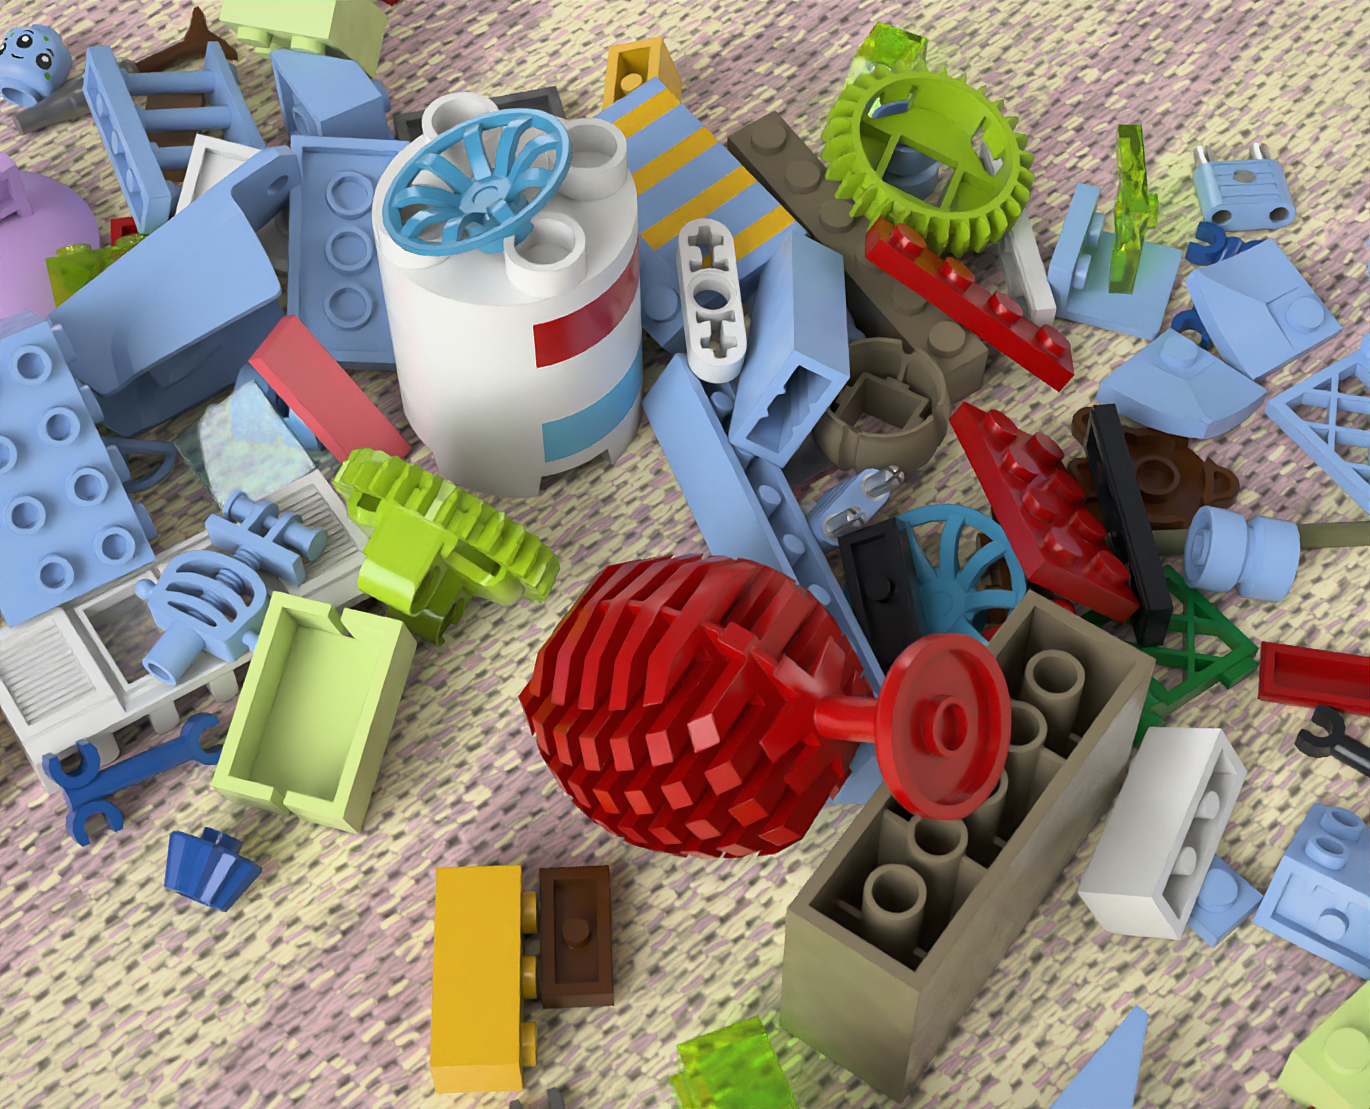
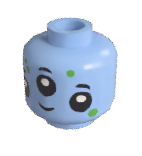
M33 24L31 28L16 27L7 32L0 45V96L11 104L30 108L65 84L73 62L70 52L62 44V37L59 33L42 24Z

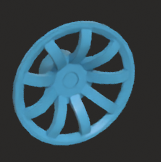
M512 108L479 115L443 132L408 160L393 179L385 195L382 208L383 225L389 236L404 251L420 256H447L464 253L473 249H478L486 254L504 252V238L515 235V246H517L534 229V225L530 222L531 218L556 194L568 174L573 152L572 141L565 126L554 115L542 110ZM506 126L502 131L496 151L495 168L492 169L486 154L482 133L485 130ZM534 127L547 133L528 141L515 159L520 137L525 130ZM463 139L474 174L470 179L440 155ZM556 149V161L553 170L529 168L538 155L548 150ZM421 170H427L444 181L454 193L435 187L409 186ZM531 186L542 188L533 200L528 203L524 196L525 188ZM415 203L435 206V208L417 212L403 226L400 211L406 206ZM446 222L443 229L442 242H431L417 238L420 232L428 225ZM466 229L470 237L462 239V233Z
M954 504L926 505L897 516L906 525L929 633L964 634L977 639L986 647L989 642L980 633L986 624L987 609H1010L1009 617L1029 590L1028 579L1002 527L989 516L975 509ZM946 521L940 539V567L934 568L920 546L913 528L930 522ZM965 524L982 531L993 541L977 551L963 570L960 571L958 559L959 539ZM1005 557L1011 574L1012 591H977L979 579L985 570L996 560ZM845 581L843 594L852 610L848 586Z

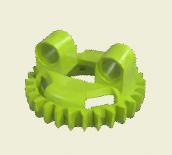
M898 60L891 70L885 65L879 64L872 71L871 75L861 72L853 84H847L840 93L835 105H832L825 119L827 124L820 137L821 140L826 142L820 154V159L829 162L825 178L826 180L840 182V186L834 195L837 200L852 198L855 201L848 215L851 218L864 215L870 221L867 231L880 216L894 226L898 223L908 225L922 236L930 251L938 257L945 251L954 254L956 258H961L963 254L970 253L972 250L977 253L982 252L989 241L997 244L1005 232L1011 231L1020 218V214L1028 204L1031 196L1029 190L1035 179V175L1030 171L1034 156L1032 153L1024 151L1029 137L1026 134L1013 132L1018 124V117L1003 116L1000 111L1004 106V100L992 103L985 97L986 85L978 90L966 84V73L962 74L958 79L947 76L945 64L941 65L936 73L928 71L924 60H920L913 70L910 71L903 60ZM909 94H912L907 111L904 113L891 114L881 118L867 116L875 100L879 97L880 104L883 106L896 101H906ZM981 128L985 132L981 137L990 150L993 160L997 161L1001 158L1003 162L995 177H992L984 170L980 158L972 147L971 140ZM898 142L954 169L942 190L936 207L882 180Z
M369 447L352 450L347 460H344L331 483L335 486V491L344 495L348 518L370 538L362 551L366 558L358 575V590L387 604V618L403 621L411 633L436 646H442L446 640L442 635L450 624L457 625L473 596L485 598L506 606L520 600L521 597L530 602L535 600L542 603V601L546 600L556 582L555 578L561 569L558 557L552 552L551 547L541 543L540 537L527 532L524 525L514 522L505 516V512L496 510L483 502L484 499L471 495L464 491L461 486L457 487L438 474L434 475L425 471L416 463L413 465L409 464L397 455L391 457L382 450L374 451Z

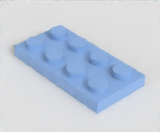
M291 135L290 149L297 155L302 182L291 189L289 195L287 316L295 314L343 369L397 371L373 230L372 202L375 189L385 169L410 141Z

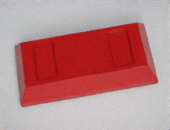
M1262 641L1258 700L1316 709L1318 705L1329 706L1338 713L1370 718V657Z

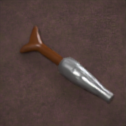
M197 6L193 9L189 29L182 39L134 61L123 57L115 59L119 68H125L128 74L164 72L190 59L205 58L207 43L213 41L219 42L227 60H238V54L224 39L208 30L206 16ZM84 73L61 86L36 105L13 115L12 118L19 133L24 136L43 126L90 114V108L82 91Z

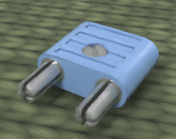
M1261 142L1260 148L1258 143L1253 144L1249 148L1251 160L1215 161L1210 146L1205 145V152L1202 145L1195 148L1193 157L1196 169L1192 179L1204 222L1216 224L1223 231H1239L1240 233L1243 230L1248 232L1250 230L1283 228L1295 219L1296 207L1283 168L1278 161L1271 158L1268 146L1265 143Z
M891 465L881 471L873 468L866 469L832 487L816 502L806 500L802 503L800 508L824 555L839 548L837 537L860 530L887 501L890 491L903 483L904 474L902 471L893 475L899 467Z

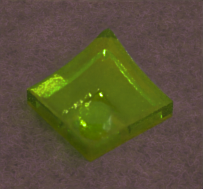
M1118 124L1116 132V161L1119 183L1113 208L1116 239L1110 260L1109 293L1132 294L1146 229L1155 230L1157 226L1159 200L1157 193H1149L1142 125Z

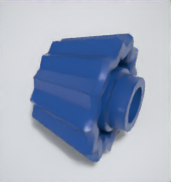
M209 827L204 828L200 838L177 830L170 833L164 887L213 909L227 912L262 873V867L239 855L243 842Z

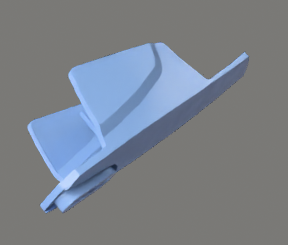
M287 145L267 147L253 155L44 318H49L54 326L57 324L62 326L77 359L67 364L72 377H76L82 386L87 384L90 387L104 417V420L99 423L117 436L133 439L233 387L243 365L248 363L249 358L281 318L286 317L277 300L281 295V285L256 233L289 204L290 190L302 182L297 155Z

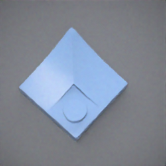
M1272 237L1228 259L1197 268L1185 280L1198 315L1224 362L1255 383L1337 337L1343 329Z
M1169 328L1100 382L1095 399L1102 404L1115 403L1118 413L1150 428L1183 437L1210 439L1230 431L1248 419L1263 405L1268 390L1210 354L1191 339Z

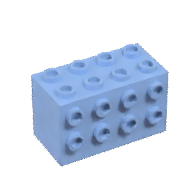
M28 309L0 320V615L9 628L157 560L148 542L158 537L154 524L141 502L136 504L129 492L126 493L122 483L131 479L127 465L116 445L112 444L109 446L103 435L100 436L95 427V424L104 420L100 406L87 384L82 386L76 377L73 378L67 364L77 359L65 331L60 324L54 326L49 318L44 319Z

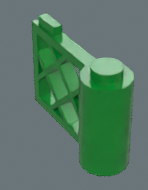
M1169 564L1162 567L1169 592L1183 604V615L1172 613L1167 631L1182 633V650L1158 646L1140 648L1139 643L1124 642L1157 659L1155 663L1157 665L1183 669V682L1168 691L1153 676L1151 677L1132 744L1137 750L1141 746L1148 727H1166L1167 722L1163 719L1165 716L1218 682H1221L1227 689L1232 688L1255 673L1259 665L1253 660L1259 647L1196 589L1189 588L1185 584L1184 578ZM1092 609L1079 616L1102 630L1104 629L1101 626L1110 621L1118 622ZM1130 617L1124 622L1125 624L1132 625ZM1194 634L1217 636L1232 651L1223 657L1195 653Z

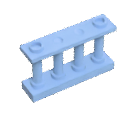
M218 41L207 43L204 68L199 71L128 74L125 68L118 67L110 46L87 47L82 91L141 240L165 224L169 216L175 215L183 185L174 186L171 180L165 181L162 171L187 169L193 146L158 148L156 142H149L146 133L221 129L226 141L261 150L266 148L239 88L236 67L233 63L228 64ZM205 93L211 107L143 110L141 105H134L131 96Z

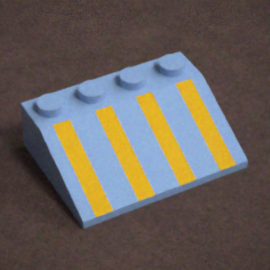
M655 76L592 118L608 121L618 127L624 134L627 142V165L637 192L642 326L662 348L675 355L676 352L687 354L676 265L678 237L684 225L695 219L707 218L716 220L729 229L734 242L742 304L757 290L761 272L789 231L793 229L808 238L811 235ZM696 245L700 248L702 254L701 269L710 268L713 253L709 252L707 245ZM704 290L694 296L695 301L701 307L709 310L723 308L728 303L722 294L713 290Z

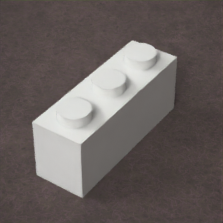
M1148 727L1138 753L1130 762L1128 776L1114 808L1107 815L1104 831L1090 863L1083 870L1081 883L1077 890L1104 930L1119 935L1172 940L1181 939L1248 773L1222 729Z

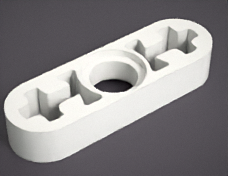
M707 218L695 219L688 222L681 229L676 251L688 364L698 378L710 383H725L736 378L741 372L747 349L734 242L731 232L722 223ZM696 245H707L709 252L713 253L710 268L701 269L702 254L700 248ZM704 290H713L722 294L728 303L723 308L709 310L701 307L695 301L694 296ZM720 331V349L723 354H726V357L716 358L714 357L713 350L709 349L711 332Z

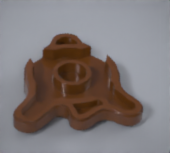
M1084 407L1078 410L1072 418L1071 434L1082 446L1090 410L1093 407ZM1121 425L1151 530L1189 529L1195 514L1201 507L1206 505L1228 509L1235 503L1240 489L1236 475L1232 471L1217 465L1208 456L1204 462L1188 448V437L1169 434L1153 428L1136 429ZM1074 458L1068 463L1067 471L1084 489L1085 496L1082 499L1090 514L1099 520L1105 528L1087 459Z

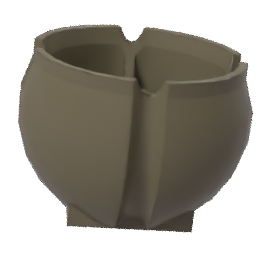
M875 337L848 343L850 378L812 428L811 432L822 454L842 471L855 469L857 475L866 469L873 468L881 471L888 466L894 465L899 467V469L893 475L902 471L904 476H907L931 460L937 447L940 446L948 432L951 402L943 372L936 361L920 348L910 355L906 354L902 349V340ZM862 413H866L898 427L902 431L888 434L870 433L854 427Z

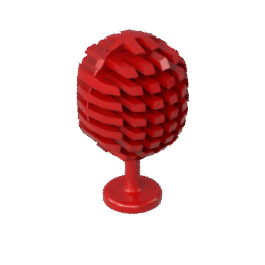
M689 553L672 558L674 554L606 566L593 577L538 651L533 676L518 696L532 736L536 732V742L540 755L559 786L568 796L571 795L573 797L572 802L596 825L599 824L607 832L620 838L623 837V841L629 844L684 858L688 855L701 859L720 858L723 852H726L723 858H741L758 851L760 852L757 857L776 854L802 840L828 798L830 797L833 800L852 772L849 765L856 756V751L862 742L875 743L878 766L885 784L894 798L905 809L917 816L932 820L954 821L964 818L977 810L995 788L1005 765L1011 736V706L1004 675L992 653L977 639L956 633H936L918 639L897 657L885 677L879 697L875 698L872 687L865 675L860 676L864 668L846 634L842 637V631L835 618L809 590L801 585H796V580L769 566L738 557L737 560H734L731 557L709 555L708 558L701 559L704 554Z

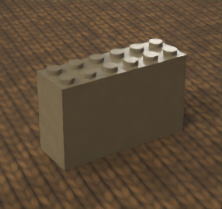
M1030 589L986 646L996 659L1004 675L1011 706V736L1008 754L1000 778L989 797L977 810L964 818L954 821L932 820L917 816L905 809L894 798L885 781H883L786 908L779 1026L900 1105L1119 792L1157 660Z

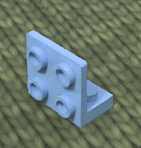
M1078 182L1049 265L1046 281L1049 282L1056 304L1055 317L1153 341L1159 335L1183 253L1176 248L1103 231L1106 214L1096 212L1101 188Z
M1314 803L1284 853L1252 923L1367 981L1370 980V827L1366 826L1359 816L1347 809L1337 806L1326 807L1320 803Z

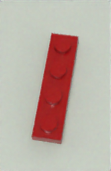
M881 216L876 220L865 234V258L1056 391L1060 392L1075 374L1071 345L1058 330L1047 324H1043L1041 328L1023 316V310L1011 297L1001 291H995L991 294L975 282L974 275L964 264L952 257H947L943 260L928 250L922 236L908 225L898 223L894 226Z

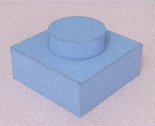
M1215 853L1187 925L1214 949L1259 908L1264 896Z

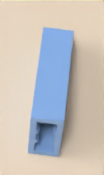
M793 229L789 231L760 274L747 338V349L740 373L728 434L729 443L781 468H784L850 378L843 255Z

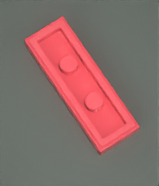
M295 314L282 317L249 358L248 362L341 465L344 460H347L352 450L369 447L374 451L382 450L391 457L397 455L401 459H404L411 450L410 444Z

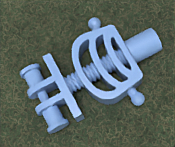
M241 490L232 492L224 504L223 518L211 513L204 522L212 545L232 554L231 557L215 551H187L170 561L157 584L150 579H142L136 584L135 592L137 596L144 600L148 599L147 604L157 627L165 631L142 660L144 667L163 683L175 685L202 650L228 663L237 661L249 648L254 653L270 603L265 585L256 571L261 568L300 587L306 579L305 570L300 555L290 551V549L294 548L302 552L305 559L314 561L325 549L328 539L327 531L319 527L312 529L304 525L301 515L292 511L285 512L278 519L279 507L276 503L267 499L258 503L249 499L247 493ZM235 522H239V523H241V525L238 526V525H236V524H234V523H235ZM240 591L253 598L249 607L245 606L244 601L239 596ZM224 613L234 619V621L229 622Z

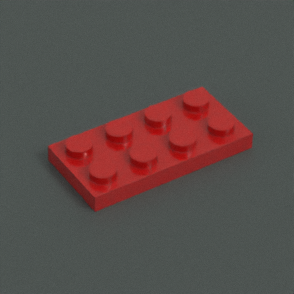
M963 401L948 420L1027 579L1123 624L1140 606L1127 582L1130 574L1124 564L1111 553L1104 538L1107 536V531L1099 520L1090 514L1082 499L1085 496V491L1066 470L1062 462L1064 458L1062 449L1055 441L1041 432H1036L1032 436L1018 429L1012 420L998 410L990 409L988 412H985Z

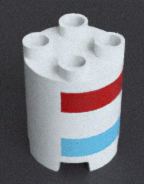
M455 92L439 97L426 108L422 116L423 134L409 143L390 162L378 182L372 202L373 230L404 415L417 436L433 451L438 471L445 478L467 489L487 495L510 498L538 497L541 477L561 473L578 467L599 454H602L603 459L609 463H615L633 441L643 416L641 402L644 399L638 208L635 183L627 165V142L621 130L608 121L597 118H579L569 121L555 116L565 126L572 141L573 158L568 174L559 190L531 218L530 222L534 225V229L530 235L517 246H515V235L504 238V252L496 254H486L478 249H473L464 253L447 256H420L404 251L393 242L383 225V203L395 176L422 147L443 132L464 121L499 110L492 100L483 95L472 92ZM506 126L485 130L482 133L486 154L492 169L495 168L496 151L502 131ZM534 127L525 130L520 137L515 159L528 141L547 133ZM464 139L440 154L469 179L474 176ZM556 149L548 150L538 155L529 168L553 170L556 161ZM421 170L409 186L435 187L454 193L444 181L427 170ZM537 186L525 188L524 196L528 203L533 200L542 188ZM417 203L406 206L400 211L403 226L417 212L435 208V206ZM446 222L428 225L420 232L417 238L431 242H442V234ZM466 229L462 233V239L470 237Z

